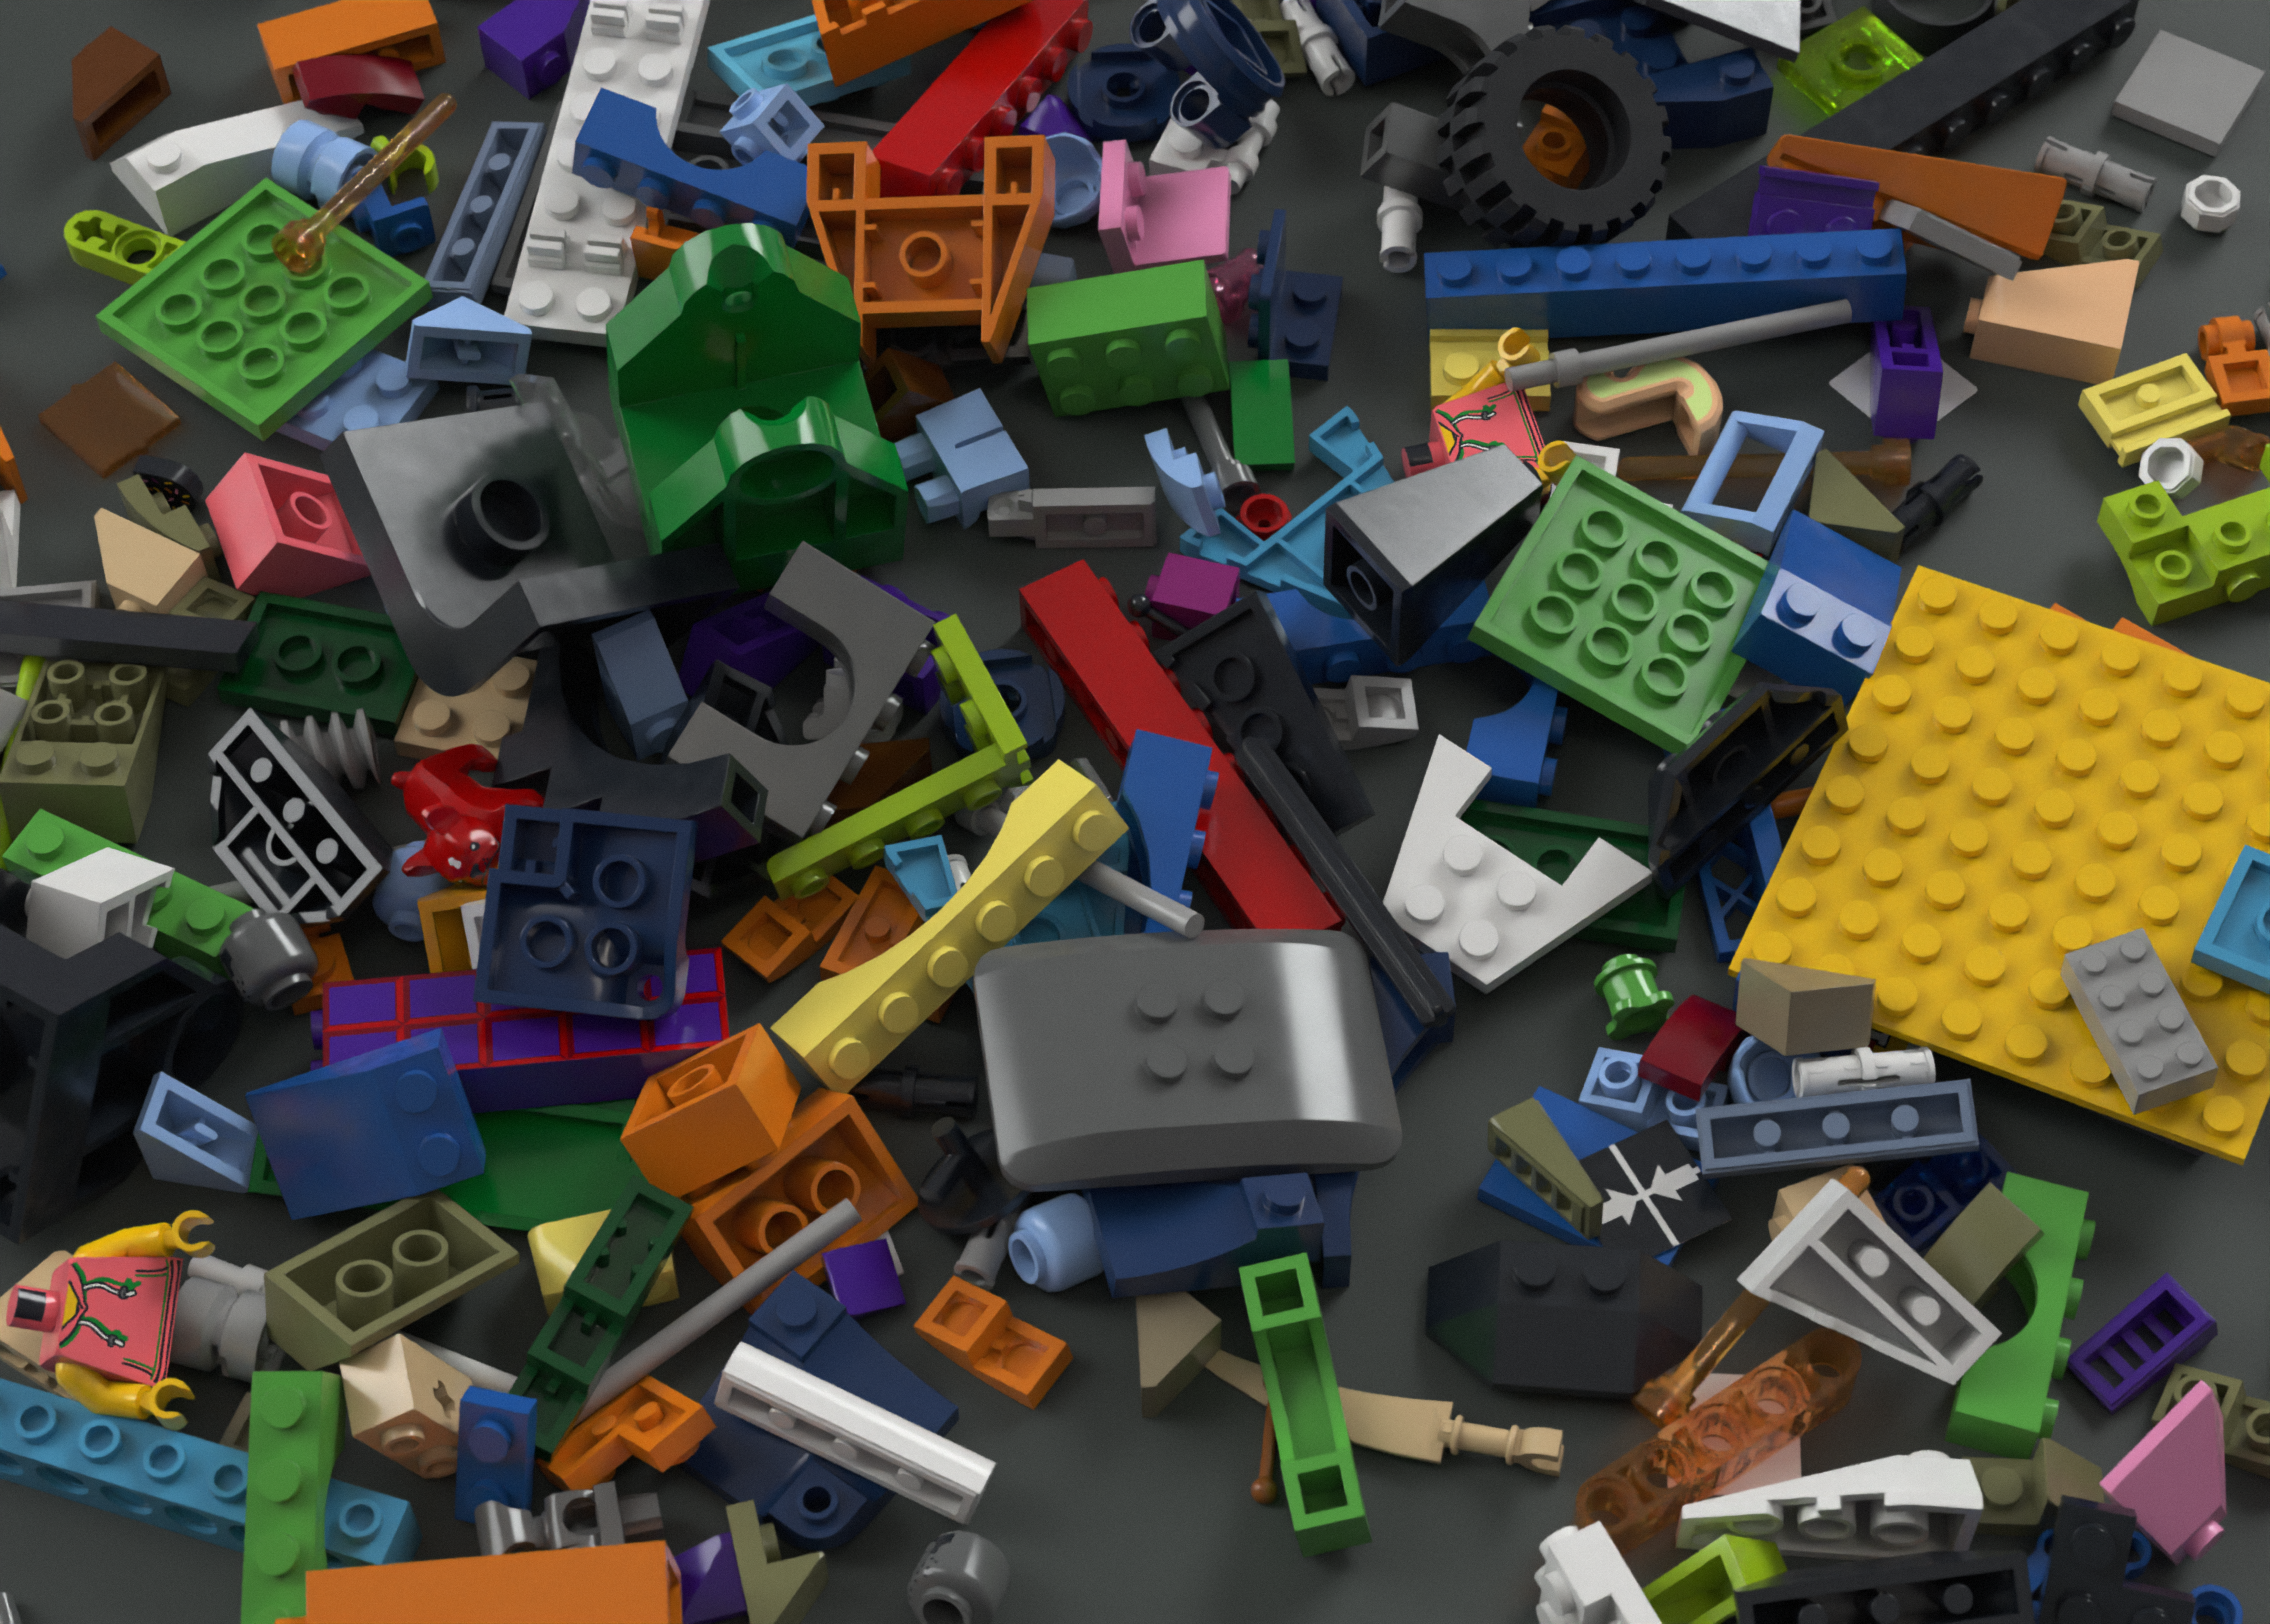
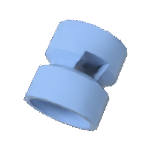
M298 120L290 125L282 134L275 147L271 162V176L274 183L291 194L304 200H314L317 198L320 207L342 217L352 218L348 200L357 197L352 174L374 167L380 180L381 160L379 153L369 146L348 137H339L334 131L312 121Z

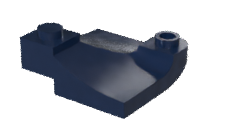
M506 804L498 869L489 868L473 1001L651 1022L661 1021L673 1015L681 1006L686 992L689 957L686 953L685 935L699 823L690 820L562 808L561 810ZM657 976L662 982L663 990L657 999L650 1001L645 996L644 985L650 977Z
M1307 1172L1230 1180L1081 1189L1083 1198L1087 1200L1091 1211L1094 1238L1112 1298L1242 1286L1239 1273L1240 1267L1306 1252L1309 1261H1317L1325 1222Z
M794 1270L787 1275L748 1319L749 1327L741 1339L742 1342L943 1438L960 1419L959 1410L955 1404L931 1388L886 1351L847 1313L846 1306ZM723 1368L699 1401V1404L705 1408L717 1427L700 1441L697 1451L690 1458L677 1464V1466L730 1505L754 1500L759 1525L773 1522L776 1537L797 1548L825 1550L849 1542L883 1510L895 1496L896 1492L717 1407L714 1402ZM806 1507L810 1509H823L828 1507L826 1510L819 1513L810 1512L806 1509Z

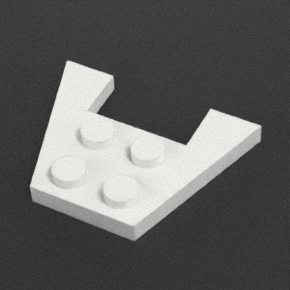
M1439 734L1383 904L1415 948L1423 953L1448 952L1451 971L1483 993L1488 994L1650 884L1653 875L1651 870L1599 837L1561 886L1461 821L1459 818L1490 780L1492 768Z

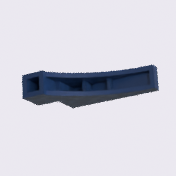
M1448 952L1420 954L1455 1003ZM1370 957L1369 968L1396 1096L1406 1080L1439 1043L1453 1042L1456 1004L1455 1013L1448 1018L1444 1026L1440 1028L1435 1026L1424 1028L1374 957ZM1360 1171L1308 1174L1325 1222L1317 1261H1309L1310 1264L1320 1263L1322 1289L1350 1287V1218L1352 1201Z

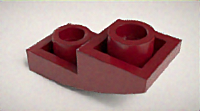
M332 55L297 61L292 69L305 109L313 110L323 115L331 114L356 120L365 104L373 105L382 110L391 109L415 115L425 100L411 60L379 55Z
M1692 994L1668 1018L1644 1052L1639 1063L1638 1077L1699 1102L1718 1070L1726 1071L1734 1052L1741 1042L1745 1040L1748 1032L1736 1025V1011Z

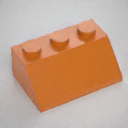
M819 1087L794 1107L792 1119L787 1126L780 1145V1152L770 1162L752 1171H747L743 1166L726 1174L713 1189L699 1197L689 1198L687 1194H684L678 1198L694 1207L693 1213L681 1235L698 1261L722 1286L847 1198L859 1213L862 1221L794 1269V1271L818 1287L826 1280L821 1263V1253L875 1241L918 1206V1196L853 1095ZM787 1275L743 1305V1307L753 1315Z

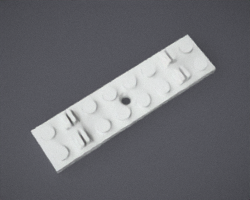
M590 0L504 316L530 328L532 332L531 339L607 347L606 324L633 300L639 276L630 237L636 225L648 229V219L646 218L648 206L643 204L638 198L612 188L593 186L583 177L572 174L575 141L602 87L655 107L658 130L665 144L671 150L710 0Z

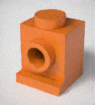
M1546 104L1541 111L1540 121L1523 144L1522 149L1530 163L1541 175L1559 186L1576 190L1589 171L1590 163L1587 146L1572 120L1559 109Z

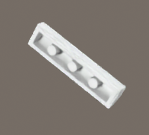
M742 1341L737 1345L722 1372L714 1402L717 1407L963 1525L969 1524L991 1478L996 1462Z

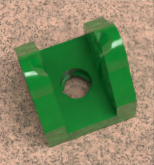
M754 223L729 224L704 231L691 238L672 255L669 267L606 324L610 400L649 553L654 555L720 542L740 586L731 595L773 587L802 541L850 570L903 560L909 491L896 445L881 438L859 362L861 321L849 279L787 246L782 234L770 226Z

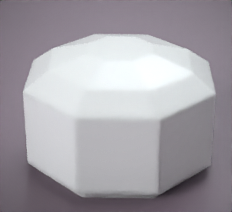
M2202 175L2186 184L2182 198L2181 217L2195 230L2219 233L2235 224L2240 208L2241 191L2225 177Z
M2159 438L2141 454L2139 477L2145 484L2159 480L2170 499H2183L2201 484L2204 460L2182 438Z

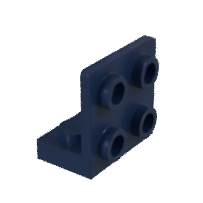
M1274 209L1271 230L1260 229L1256 264L1264 265V269L1260 268L1259 274H1252L1248 310H1256L1258 313L1251 314L1248 348L1258 349V360L1288 359L1290 377L1328 381L1343 292V276L1285 270L1287 210Z

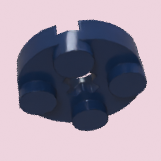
M1121 43L1103 46L1091 52V61L1083 64L1079 70L1077 63L1071 70L1067 81L1068 108L1093 140L1092 142L1126 139L1127 142L1143 139L1149 141L1160 140L1171 119L1170 105L1175 92L1180 87V78L1177 71L1168 70L1134 44ZM1128 88L1132 96L1118 97V89Z
M993 649L978 653L1002 698L1008 700L1010 707H1018L1011 714L1028 744L1025 751L1030 760L1047 757L1054 751L1057 744V736L1065 722V693L1059 676L1049 666L1047 672L1042 666L1032 663V655L1020 650ZM941 689L939 703L942 728L947 739L957 748L959 757L964 759L976 752L963 726L967 723L959 707L962 702L951 706Z

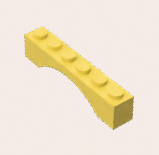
M1058 759L1011 803L1002 829L988 854L965 885L940 911L910 936L878 957L846 973L816 984L770 1029L804 1069L828 1090L847 1094L974 975L975 966L983 955L990 950L1004 947L1116 842L1129 827L1097 784Z

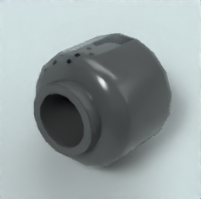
M254 909L242 914L230 924L229 930L231 934L221 945L219 956L223 968L230 980L234 982L236 991L244 1002L253 1006H264L267 1010L273 1011L296 1003L310 992L313 987L312 978L318 970V958L301 926L293 916L284 912L266 914L264 909Z
M964 1531L942 1533L928 1544L907 1586L908 1603L921 1624H991L1011 1585L1010 1566L1003 1553L991 1541L976 1533Z

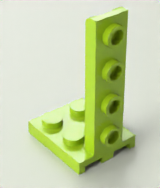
M956 613L933 625L938 647L931 650L930 653L938 670L934 672L936 679L949 704L953 706L962 702L959 707L967 723L963 726L976 753L840 821L821 833H817L772 856L767 863V871L781 901L793 895L796 899H802L819 892L828 885L830 876L851 865L853 869H862L876 863L883 858L885 845L895 844L910 836L911 840H916L931 835L944 825L945 817L966 806L970 811L986 807L1001 796V789L1008 786L1011 794L1034 783V779L1028 770L1031 768V761L1025 751L1028 744Z

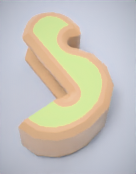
M1679 357L1635 366L1622 378L1616 377L1614 371L1583 377L1582 383L1576 386L1573 423L1581 434L1600 441L1673 420L1680 440L1692 462L1697 464L1710 456L1718 440L1723 412L1722 395L1715 380L1701 364L1685 357Z

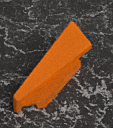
M1789 134L1782 135L1767 155V164L1771 167L1879 182V190L1875 192L1873 203L1875 212L1871 230L1896 228L1878 219L1886 201L1895 199L1923 209L1994 245L2037 261L2044 253L2067 186V180L2062 177ZM1902 231L1903 241L1939 249Z

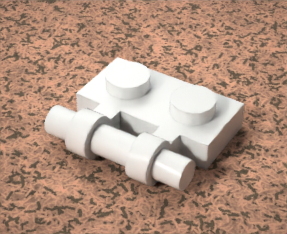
M1273 100L1267 102L1265 110L1259 116L1249 118L1253 127L1236 140L1239 141L1237 146L1231 147L1229 150L1210 148L1176 124L1171 117L1149 159V175L1154 176L1226 166L1231 174V194L1239 193L1243 184L1252 180L1259 166L1257 156L1261 148L1269 145L1276 133L1277 123L1275 120L1280 112V107Z

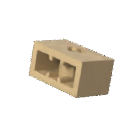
M402 1334L393 1336L339 1361L351 1431L354 1438L424 1479L440 1478L457 1471L460 1399L468 1387L473 1386L471 1378Z

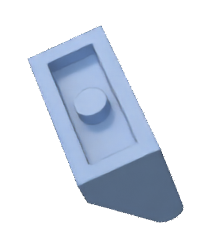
M1736 410L1732 411L1680 513L1727 539L1769 556L1788 515L1791 513L1814 467L1816 453L1821 450L1825 431L1803 421ZM1746 437L1785 453L1756 512L1712 504Z

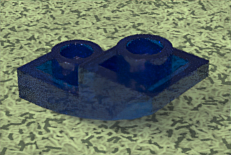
M1979 1132V1151L1935 1155L1924 1166L1917 1160L1872 1198L1887 1226L1916 1253L1936 1243L1955 1219L1990 1182L2001 1192L2007 1172L2018 1174Z

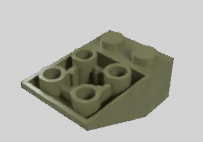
M75 660L44 661L0 774V795L12 840L18 837L41 808L113 843H138L152 802L169 676L168 667L125 663L79 662Z

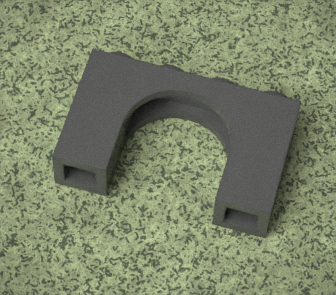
M1382 0L1378 29L1441 52L1464 74L1502 42L1517 33L1526 34L1533 28V24L1529 22L1531 0ZM1391 102L1366 127L1360 177L1457 211L1464 209L1457 195L1449 198L1443 181L1449 177L1447 167H1439L1436 148L1446 141V138L1440 137L1437 133L1439 118ZM1517 116V129L1520 140L1523 123Z
M804 541L801 542L769 593L764 609L818 641L836 657L846 675L849 688V706L844 721L832 733L815 742L803 745H782L763 739L704 702H701L668 754L665 764L692 763L731 753L768 790L762 828L791 846L801 842L806 833L813 836L823 831L837 808L836 805L827 800L828 796L839 779L851 785L870 754L869 751L860 746L872 725L882 732L885 730L903 698L893 693L898 682L905 672L916 678L931 655L930 651L935 648L934 644L925 639L935 621Z

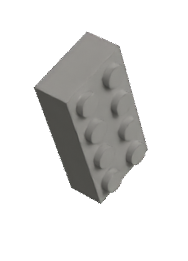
M2143 928L2064 954L2060 975L2134 1115L2213 1088L2218 1066Z

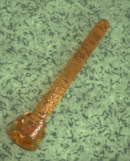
M448 93L439 94L310 219L303 218L299 221H289L273 236L271 241L273 252L278 260L294 272H307L324 255V246L327 242L326 236L455 112L457 108L456 99Z
M1883 438L1882 444L1871 445L1870 451L1830 452L1852 475H1870L1871 481H1882L1884 487L1909 486L1911 447L1909 438ZM1785 453L1737 454L1725 479L1774 477ZM1710 455L1625 457L1619 461L1617 473L1626 481L1698 479Z
M1853 1166L1848 1168L1837 1182L1848 1188L1859 1199L1870 1185V1175L1863 1167ZM1745 1288L1671 1376L1664 1373L1658 1381L1648 1380L1632 1399L1636 1409L1662 1432L1675 1438L1693 1417L1690 1408L1697 1401L1693 1393L1771 1302L1750 1293Z

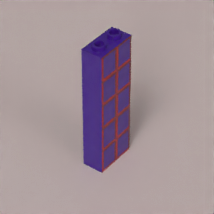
M721 947L686 950L689 957V967L684 1000L673 1015L655 1022L474 1002L473 996L477 969L323 983V1010L311 1011L313 1047L315 1051L323 1050V1060H312L311 1071L442 1028L472 1113L638 1098L647 1077L730 1038ZM657 976L650 977L644 985L645 996L652 1001L661 995L663 990L661 980Z

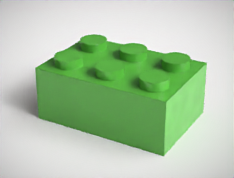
M1204 259L1027 288L1028 345L1055 417L1084 415L1092 411L1123 406H1142L1149 402L1186 396L1199 397L1207 393L1230 390L1227 336Z

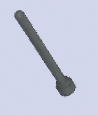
M1205 395L1199 397H1180L1212 470L1210 473L1215 472L1226 505L1222 509L1230 515L1240 513L1242 504L1248 498L1261 494V489L1252 469L1242 464L1239 460L1233 459Z

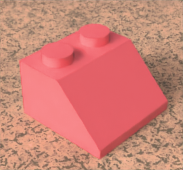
M245 452L205 499L236 589L251 595H258L260 591L302 598L371 575L328 475Z

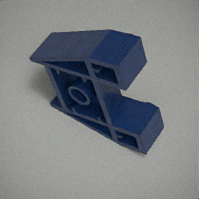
M1549 0L1533 12H1530L1529 22L1533 24V27L1550 25L1555 28V31H1558L1564 25L1581 27L1585 30L1584 38L1589 39L1598 33L1614 42L1611 49L1619 55L1627 51L1639 63L1635 67L1636 71L1643 79L1650 76L1658 90L1653 97L1658 107L1664 105L1670 124L1663 128V136L1671 138V149L1716 148L1767 134L1774 85L1751 47L1688 63L1667 27L1684 21L1631 0Z

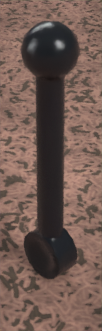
M1135 594L1127 602V609L1133 617H1147L1178 637L1191 630L1151 606L1150 599L1144 594Z

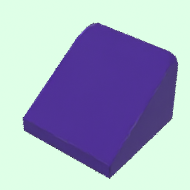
M886 1238L821 1253V1263L831 1296L846 1306L847 1313L854 1320L906 1305Z

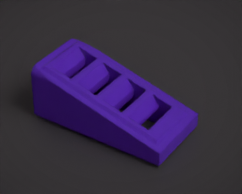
M2166 1272L2068 1357L2066 1368L2113 1415L2169 1374L2176 1363H2184L2218 1335L2216 1320ZM2166 1310L2183 1330L2174 1336L2155 1316ZM2143 1325L2164 1345L2157 1353H2154L2135 1333ZM2123 1341L2144 1362L2136 1371L2113 1348L2119 1342ZM2100 1356L2124 1379L2115 1389L2090 1364Z

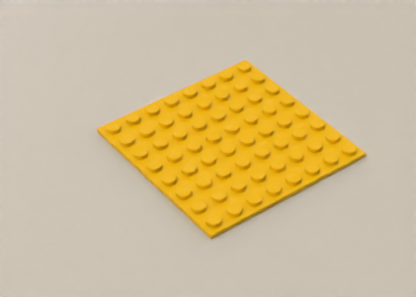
M1918 565L1891 622L1892 628L1875 671L1869 679H1864L1846 717L1849 730L1834 743L1729 965L1728 975L1737 978L1741 970V961L1744 958L1876 979L1872 1029L1920 1047H1928L1931 1051L2243 1166L2270 1098V994L2191 963L2195 946L2244 845L2270 854V683ZM2143 928L2214 1058L2218 1071L2213 1088L2134 1115L2060 974L2064 954Z

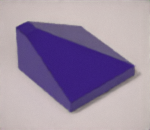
M1053 94L1047 95L1020 125L1018 134L1021 136L1045 135V137L1066 132L1086 138L1091 143L1093 141L1062 99Z
M731 1531L718 1534L674 1557L681 1571L683 1624H710L748 1615Z

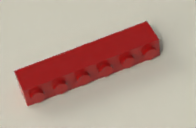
M1033 0L992 18L872 150L880 164V198L959 195L961 187L974 172L979 173L984 168L985 137L1011 136L1015 125L1027 111L1032 112L1036 108L1041 95L1053 82H1058L1062 78L1066 66L1078 53H1083L1087 49L1093 32L1092 21L1088 20V0Z

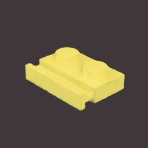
M1430 329V410L1448 400L1491 360L1499 362L1502 359L1497 349L1498 341L1509 329ZM1522 329L1530 336L1528 345H1533L1539 351L1540 361L1548 360V330ZM1550 384L1525 389L1532 411H1549L1551 400Z
M2187 353L2083 389L2078 403L2079 408L2106 446L2115 449L2119 455L2117 462L2122 468L2140 462L2141 454L2159 438H2182L2187 443H2192L2227 430L2231 418L2228 409L2222 410L2216 402L2217 394Z

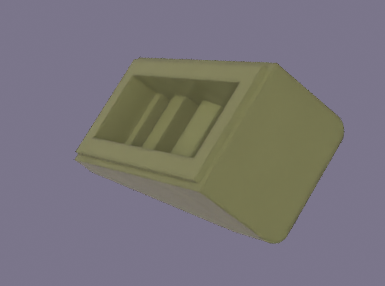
M1532 1097L1491 1117L1488 1121V1150L1588 1241L1599 1236L1602 1229L1603 1198L1540 1102Z

